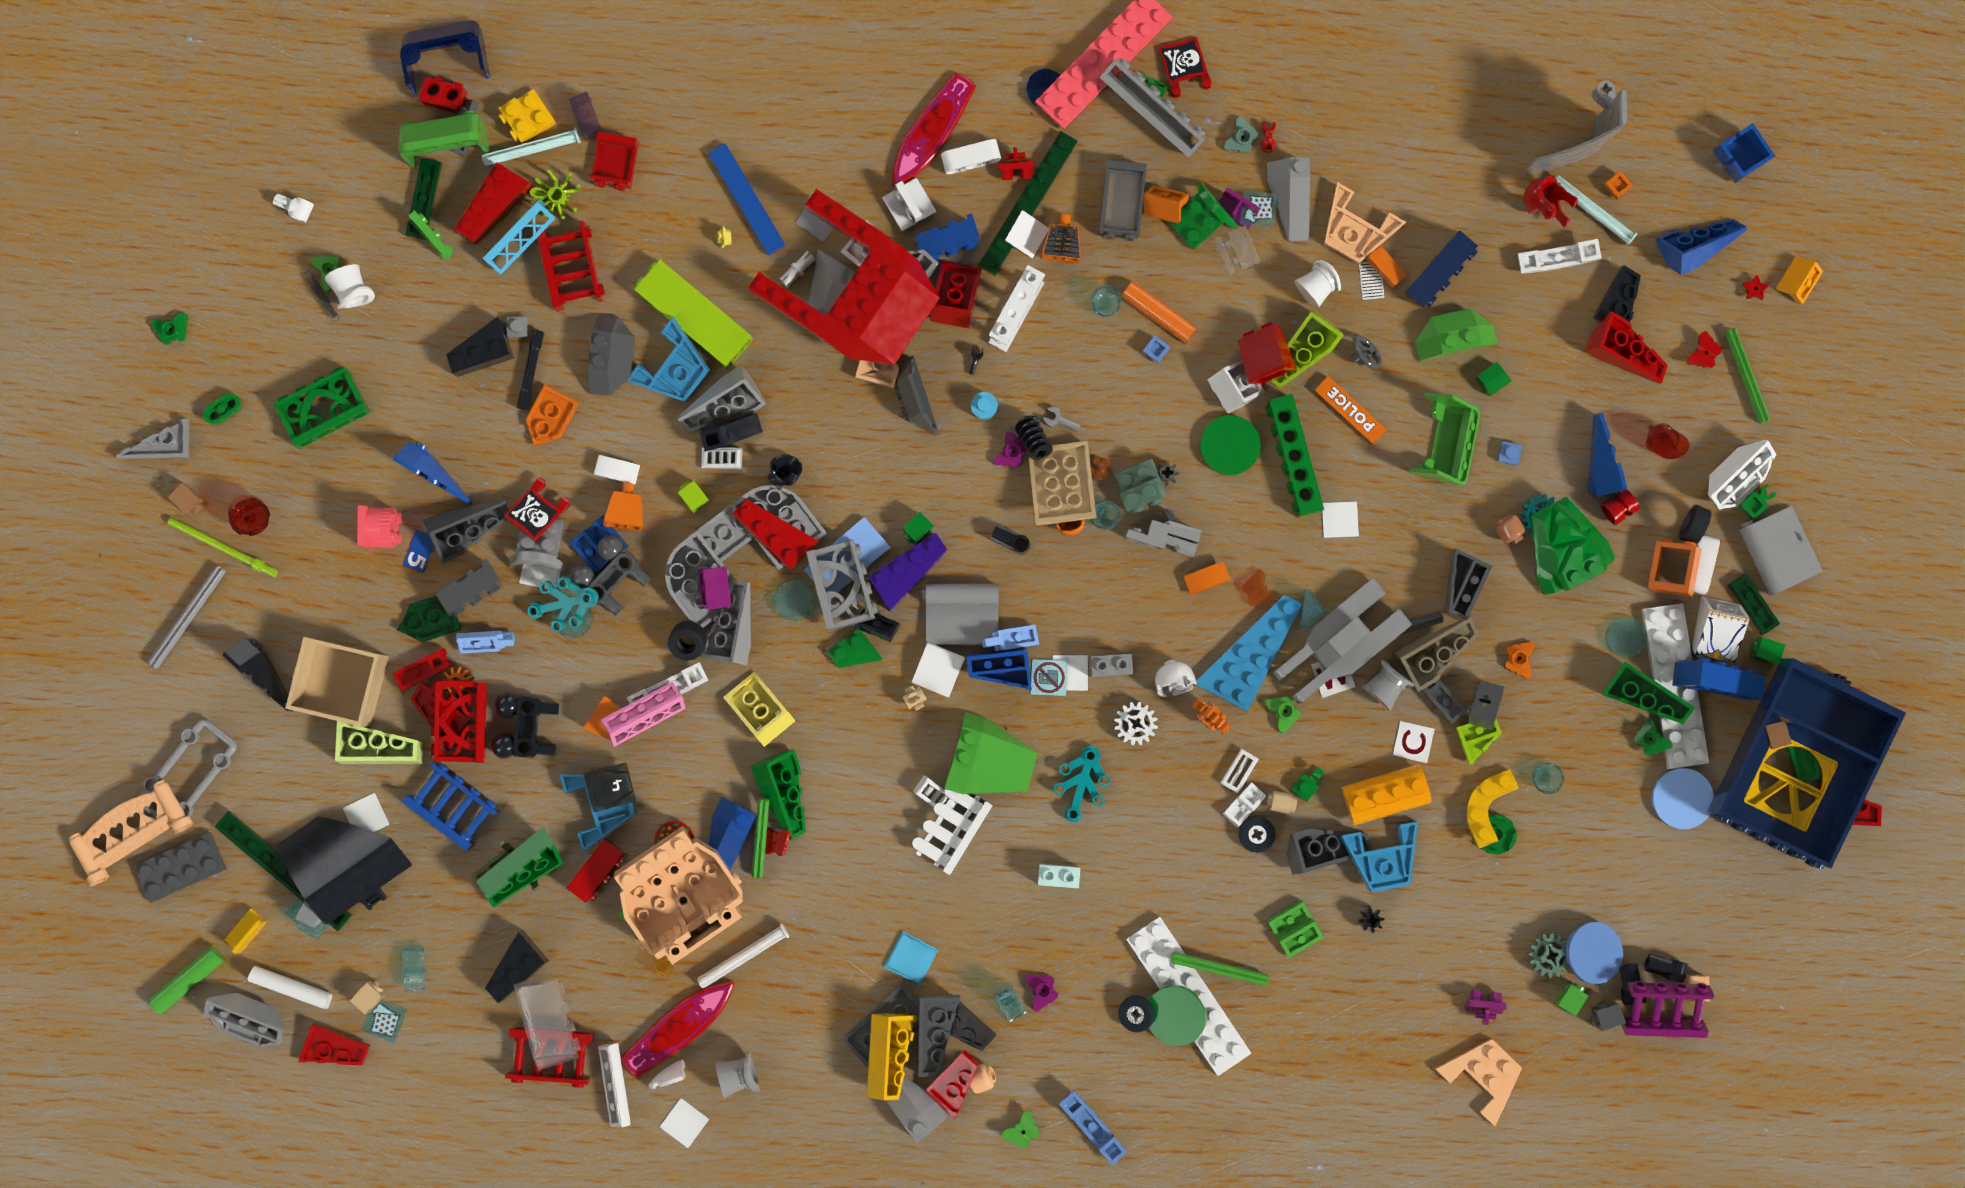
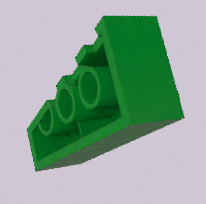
M1626 661L1602 693L1603 696L1683 725L1695 709L1693 705Z
M542 827L497 865L482 875L476 882L492 908L559 867L563 862L554 842Z

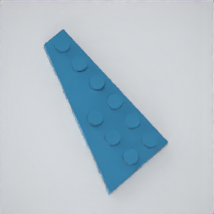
M1283 595L1196 680V686L1247 712L1302 604Z

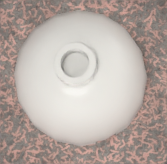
M1175 660L1166 661L1155 676L1157 693L1163 697H1167L1166 693L1173 692V696L1186 693L1193 689V683L1197 684L1192 669L1187 664L1176 662Z

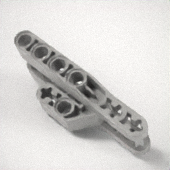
M1374 578L1311 628L1302 650L1273 673L1280 681L1310 655H1313L1324 668L1322 673L1293 696L1298 704L1303 702L1328 680L1353 674L1412 625L1400 609L1372 632L1359 619L1358 616L1386 594Z

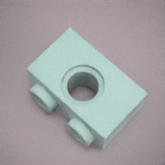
M1039 864L1038 885L1079 888L1080 867Z

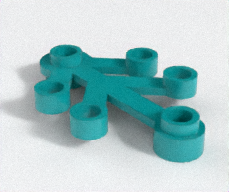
M567 576L559 578L557 586L560 589L567 588L577 596L570 597L553 586L550 581L540 583L539 590L543 594L550 593L559 600L546 604L535 601L528 606L527 612L530 617L536 619L543 616L545 612L562 608L557 620L551 623V629L554 632H560L565 628L564 623L574 605L580 604L576 614L569 618L568 623L570 627L577 628L582 625V618L588 607H593L598 602L599 596L595 589L590 587L582 589L571 582ZM562 580L566 582V586L562 584ZM544 584L548 586V590L544 588ZM585 595H588V596H589V598H590L589 601L586 599V596H585ZM574 618H575V619L577 620V622H578L577 625L573 622V619H574ZM556 623L560 625V629L556 627Z
M1094 746L1083 748L1079 758L1068 764L1064 763L1059 768L1060 773L1066 776L1073 769L1083 765L1080 774L1063 783L1055 784L1053 788L1057 795H1062L1067 789L1078 784L1072 806L1068 807L1065 811V817L1070 822H1077L1081 818V810L1079 808L1085 787H1087L1091 794L1092 802L1095 806L1100 807L1105 803L1104 797L1099 794L1089 776L1092 767L1099 778V785L1101 787L1110 785V778L1105 775L1099 764L1101 758L1100 751ZM1088 752L1094 753V758L1092 760H1089L1087 758ZM1066 765L1069 767L1068 773L1062 772L1061 769L1063 766ZM1106 777L1108 783L1102 785L1100 782L1101 778ZM1062 785L1064 788L1063 792L1058 793L1056 787ZM1096 797L1102 798L1101 804L1095 803ZM1072 810L1077 812L1076 818L1070 817L1069 814Z

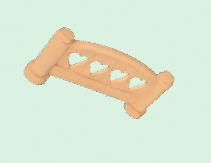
M165 780L155 783L153 785V792L134 797L108 811L84 835L77 833L69 838V844L88 876L86 880L90 887L109 878V874L106 871L107 867L163 832L172 828L173 832L177 834L194 824L190 816H186ZM152 802L157 804L156 820L143 813V808L145 806L149 807ZM136 812L140 814L139 830L126 823V819L133 817ZM118 823L123 825V841L109 833L112 827L116 828ZM102 833L106 835V852L93 845V839L99 838Z

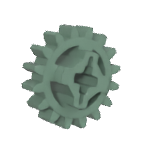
M1549 933L1548 937L1545 934H1540V940L1534 938L1535 945L1529 944L1532 952H1527V955L1532 956V959L1528 963L1535 964L1532 969L1534 971L1539 970V975L1541 976L1546 973L1547 977L1551 978L1554 973L1555 976L1559 977V971L1566 973L1565 966H1570L1567 964L1565 953L1567 940L1560 941L1561 935L1558 934L1555 938L1553 933ZM1550 942H1555L1560 947L1554 948ZM1549 951L1554 953L1551 959L1547 958ZM1546 962L1550 969L1544 968L1540 963Z

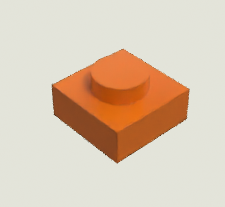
M1619 171L1604 186L1617 200L1633 187V184L1622 171Z

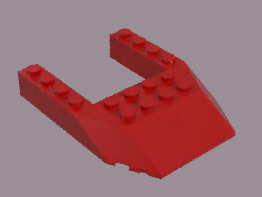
M815 189L805 204L807 211L869 251V254L826 316L760 272L755 276L748 290L751 294L850 360H864L895 365L940 300V297L916 257L886 234L818 189Z

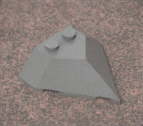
M817 249L808 305L826 316L856 272Z

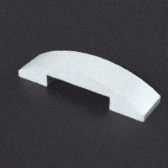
M1598 239L1578 242L1575 245L1517 254L1521 274L1566 268L1602 259Z
M699 662L674 676L627 697L629 704L672 681L682 695L709 680Z

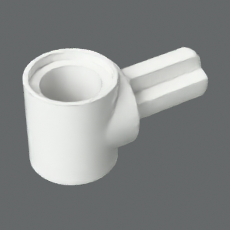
M276 194L273 198L274 205L288 210L289 216L304 223L307 222L314 207V204L300 197L292 200L283 195Z

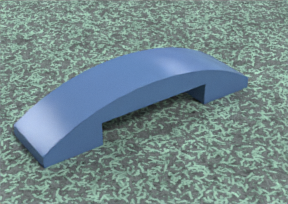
M1075 1090L1058 1103L1111 1165L1115 1164L1127 1153L1123 1145Z

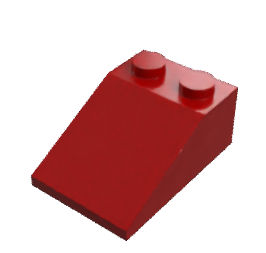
M947 261L942 262L935 289L940 300L931 311V322L970 328L982 268Z

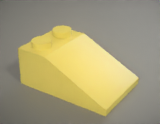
M755 672L723 697L764 747L795 722L794 718Z

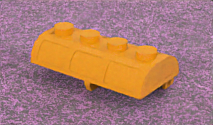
M1419 764L1341 787L1353 826L1431 803L1429 787L1422 767Z

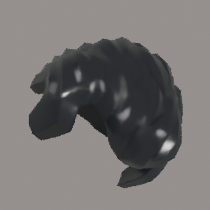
M784 454L778 458L775 456L770 462L771 471L768 479L774 485L792 486L803 471L802 463L793 455Z

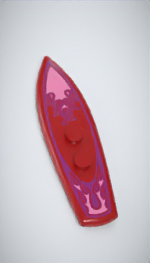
M954 73L921 112L907 132L894 162L893 187H896L895 185L901 181L905 183L918 175L929 165L946 143L976 88V85L965 75Z
M734 982L708 986L694 992L676 1004L624 1053L621 1061L625 1069L635 1078H639L695 1040L716 1020L724 1009L733 990Z

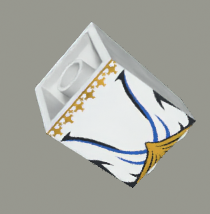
M1701 597L1691 647L1697 657L1707 659L1709 657L1723 663L1736 662L1750 619L1741 604Z

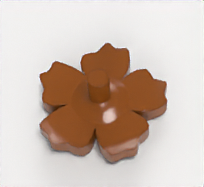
M1099 456L1094 457V460L1091 462L1093 480L1099 481L1103 477L1108 478L1111 476L1110 469H1107L1111 466L1110 461L1103 459L1101 462Z

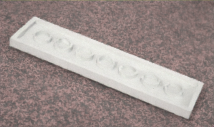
M1683 603L1641 609L1652 679L1695 707L1684 725L1659 716L1661 735L1673 744L1672 749L1664 751L1667 769L1708 764L1709 758L1698 691L1688 689V686H1672L1675 662L1692 661Z
M1160 916L1126 938L1159 989L1168 985L1184 986L1194 991L1195 995L1201 1000L1206 1008L1207 1022L1204 1031L1194 1042L1217 1076L1251 1054L1197 971L1193 968L1171 963L1172 953H1185Z

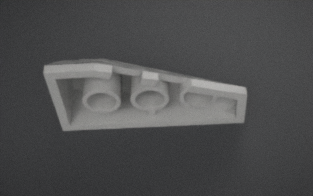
M1310 157L1286 158L1267 163V184L1274 198L1275 206L1278 209L1288 242H1308Z
M739 365L722 376L683 411L677 419L688 432L698 430L700 427L711 425L713 422L731 420V417L741 414L743 416L749 415L766 405V401L753 378L742 365Z
M732 580L729 585L731 606L721 608L719 614H715L713 618L715 622L710 632L707 631L706 644L701 657L747 666L751 647L750 583Z
M905 1076L899 1099L886 1100L916 1143L931 1133L950 1115L921 1086Z

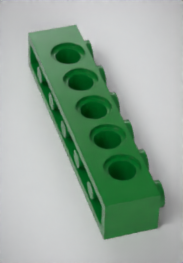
M1293 393L1269 399L1268 405L1265 406L1266 414L1272 419L1273 425H1270L1272 435L1277 437L1278 444H1276L1278 456H1282L1283 459L1281 468L1283 475H1287L1289 481L1286 483L1289 495L1292 494L1293 512L1298 514V518L1322 512L1324 506ZM1285 413L1288 416V422H1281L1278 419V414ZM1285 432L1293 435L1292 442H1287L1284 439L1283 435ZM1289 452H1296L1299 456L1298 461L1290 460ZM1301 471L1304 479L1301 481L1296 480L1294 472ZM1300 490H1306L1309 493L1308 500L1300 498Z

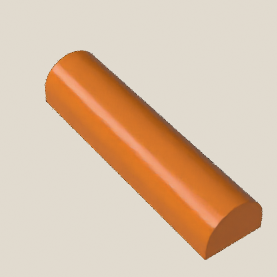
M1134 281L1129 284L1121 296L1124 301L1184 344L1187 343L1197 329L1195 325Z

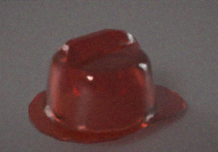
M1669 424L1649 425L1645 443L1648 450L1665 459L1680 458L1689 450V440L1683 434L1674 430Z

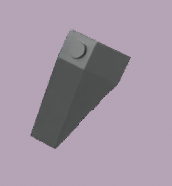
M501 499L441 512L423 520V523L442 564L461 556L466 552L465 549L473 542L476 544L481 540L480 537L488 531H493L507 519L504 518V515L509 510L505 500Z

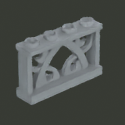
M852 539L806 552L826 627L829 632L876 619L877 607L875 601L871 602L869 594H872L870 582H865L864 575L867 574L866 567L859 560V556L862 555L859 543L855 544ZM847 550L851 553L852 559L850 562H846L845 556H843L840 563H837V556L841 551ZM833 553L832 561H818L817 559L819 556ZM855 563H856V567H857L858 574L855 573L853 570L850 569V568H852V567L855 565ZM830 569H833L832 577L825 579L824 573H830ZM837 571L846 574L855 581L852 591L846 600L839 593L833 591L826 592V587L835 581ZM861 585L864 592V596L858 595ZM837 597L842 604L839 605L837 601L836 605H832L831 599ZM858 602H863L866 610L863 614L856 615L851 612L849 607L852 605L855 609L859 610L857 604ZM845 611L851 617L847 620L834 622V619Z

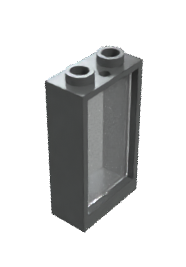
M1107 160L1099 235H1103V238L1114 239L1116 236L1123 237V240L1134 241L1139 238L1147 164Z

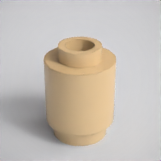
M1273 790L1271 794L1267 795L1266 806H1269L1271 811L1286 814L1294 813L1297 806V797L1290 793Z

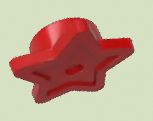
M1755 275L1751 282L1743 283V286L1746 288V298L1756 297L1763 300L1764 290L1769 287V284L1762 283L1759 276Z

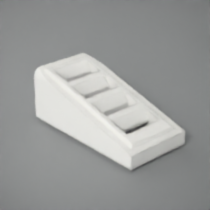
M733 447L717 448L705 452L704 448H702L701 468L742 469L743 449ZM708 453H712L711 464H707ZM716 453H719V463H718V464H715V461H716ZM724 453H727V463H723ZM731 453H735V463H731Z
M925 775L913 790L916 795L933 807L941 793L944 795L939 802L944 803L949 798L945 795L942 787ZM929 783V784H930L929 787H928L927 790L924 792V794H922V791L924 790V788H925V787L927 786V784ZM936 788L937 790L935 791V793L933 794V796L929 799L928 796H929L930 793L933 791V789ZM954 801L950 808L953 809L957 802Z

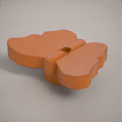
M1530 641L1507 647L1506 652L1509 655V660L1505 662V668L1511 672H1516L1517 675H1521L1525 679H1529L1532 671L1528 662L1530 661L1529 656L1535 648L1534 642Z

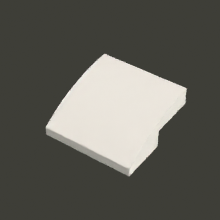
M928 642L912 683L949 698L965 657Z

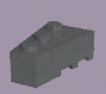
M1458 549L1451 550L1444 614L1459 621L1470 616L1492 565Z

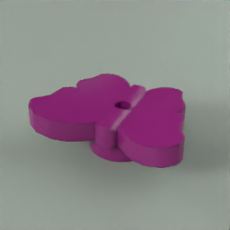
M1008 431L1004 439L1006 446L1003 447V452L995 457L994 465L1020 467L1022 465L1021 458L1026 451L1019 438L1012 431Z
M1026 975L1027 984L1034 989L1032 993L1035 997L1032 1006L1036 1012L1058 998V993L1053 990L1052 986L1054 984L1053 977Z

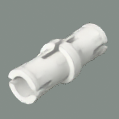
M806 251L796 263L793 262L790 265L791 268L779 278V281L788 288L799 276L802 277L804 275V271L816 259Z

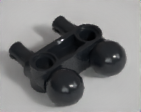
M509 692L499 695L495 701L497 714L503 718L516 716L514 737L507 733H500L494 737L491 743L494 755L502 759L511 756L534 758L537 754L555 755L556 744L542 743L537 740L538 716L540 714L559 715L560 704L541 702L539 697H517ZM527 701L533 703V710L529 713L523 710V704ZM524 741L530 745V750L527 753H522L519 749L520 744Z

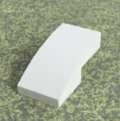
M598 455L594 475L635 485L640 465Z
M1251 782L1222 815L1238 828L1265 799L1266 795Z

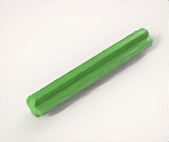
M764 798L758 800L751 875L753 878H762L769 811V800Z

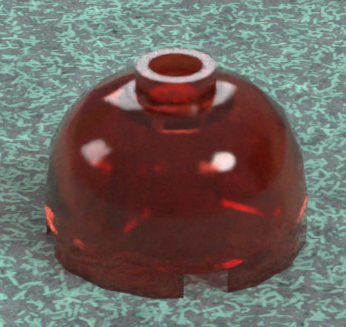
M242 495L237 497L228 508V521L232 529L240 535H257L265 530L269 524V509L266 503L257 496Z

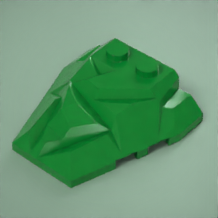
M1564 497L1530 515L1532 540L1535 541V552H1533L1537 565L1535 577L1544 595L1553 594L1562 589L1568 591L1605 572L1607 566L1615 559L1608 540L1568 497Z

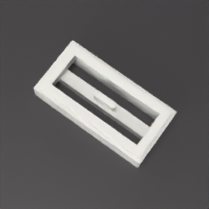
M1241 748L1220 783L1238 794L1257 763L1258 758ZM1244 754V760L1242 761L1241 765L1239 766L1230 783H1228L1227 780L1229 776L1231 775L1241 756ZM1249 758L1252 759L1237 787H1234L1233 785Z

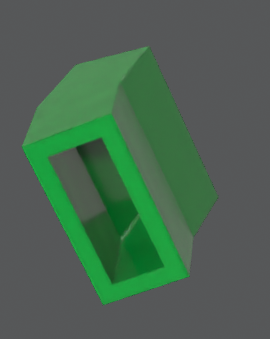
M1498 362L1476 377L1477 382L1481 385L1487 396H1492L1512 382Z

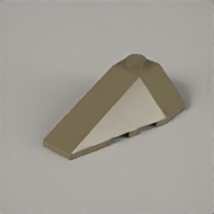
M1469 616L1410 642L1393 653L1402 670L1419 692L1435 683L1441 677L1440 674L1454 663L1452 661L1461 652H1464L1477 638L1479 632Z

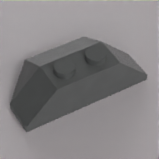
M598 315L592 329L588 363L590 394L611 396L616 389L631 377L635 337L618 316Z
M911 356L897 381L898 388H895L898 400L902 399L904 406L901 407L904 419L909 418L911 424L933 435H938L939 431L915 358Z

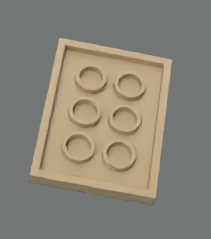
M1088 441L1052 445L1053 451L1046 458L1040 460L1029 458L1036 526L1096 518Z

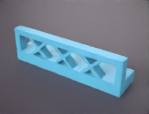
M541 199L483 257L500 275L555 220L556 217L544 207L545 203ZM540 210L549 218L545 224H536V214ZM524 227H533V236L531 238H522V229ZM510 241H519L520 249L518 252H509L508 243ZM497 255H506V264L502 268L493 261Z

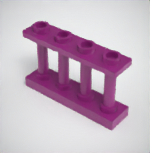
M1628 982L1627 987L1631 996L1634 997L1631 1016L1624 1017L1626 1023L1621 1025L1625 1035L1708 1037V1029L1704 1020H1701L1704 999H1714L1713 991L1709 985L1703 983ZM1643 997L1655 998L1652 1017L1640 1018ZM1663 998H1675L1673 1015L1670 1019L1660 1018ZM1684 999H1696L1692 1019H1681Z

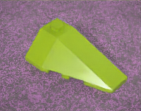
M1312 309L1287 344L1297 369L1273 379L1271 382L1279 388L1283 387L1332 352L1344 334L1328 319Z

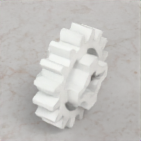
M1130 702V708L1123 705L1124 711H1117V714L1120 716L1119 719H1114L1118 723L1114 730H1120L1117 736H1124V743L1131 740V745H1134L1135 741L1142 745L1143 739L1149 742L1148 736H1155L1152 729L1158 728V726L1153 725V722L1158 720L1151 716L1154 710L1148 712L1149 705H1145L1142 708L1141 702H1138L1137 706ZM1139 710L1135 716L1127 714L1129 711ZM1145 715L1149 719V727L1145 725ZM1138 718L1140 720L1139 724L1143 728L1136 727L1133 729V724L1130 720ZM1123 720L1127 723L1128 726L1126 732L1124 731L1122 726ZM1141 731L1144 733L1141 737H1132L1135 732Z

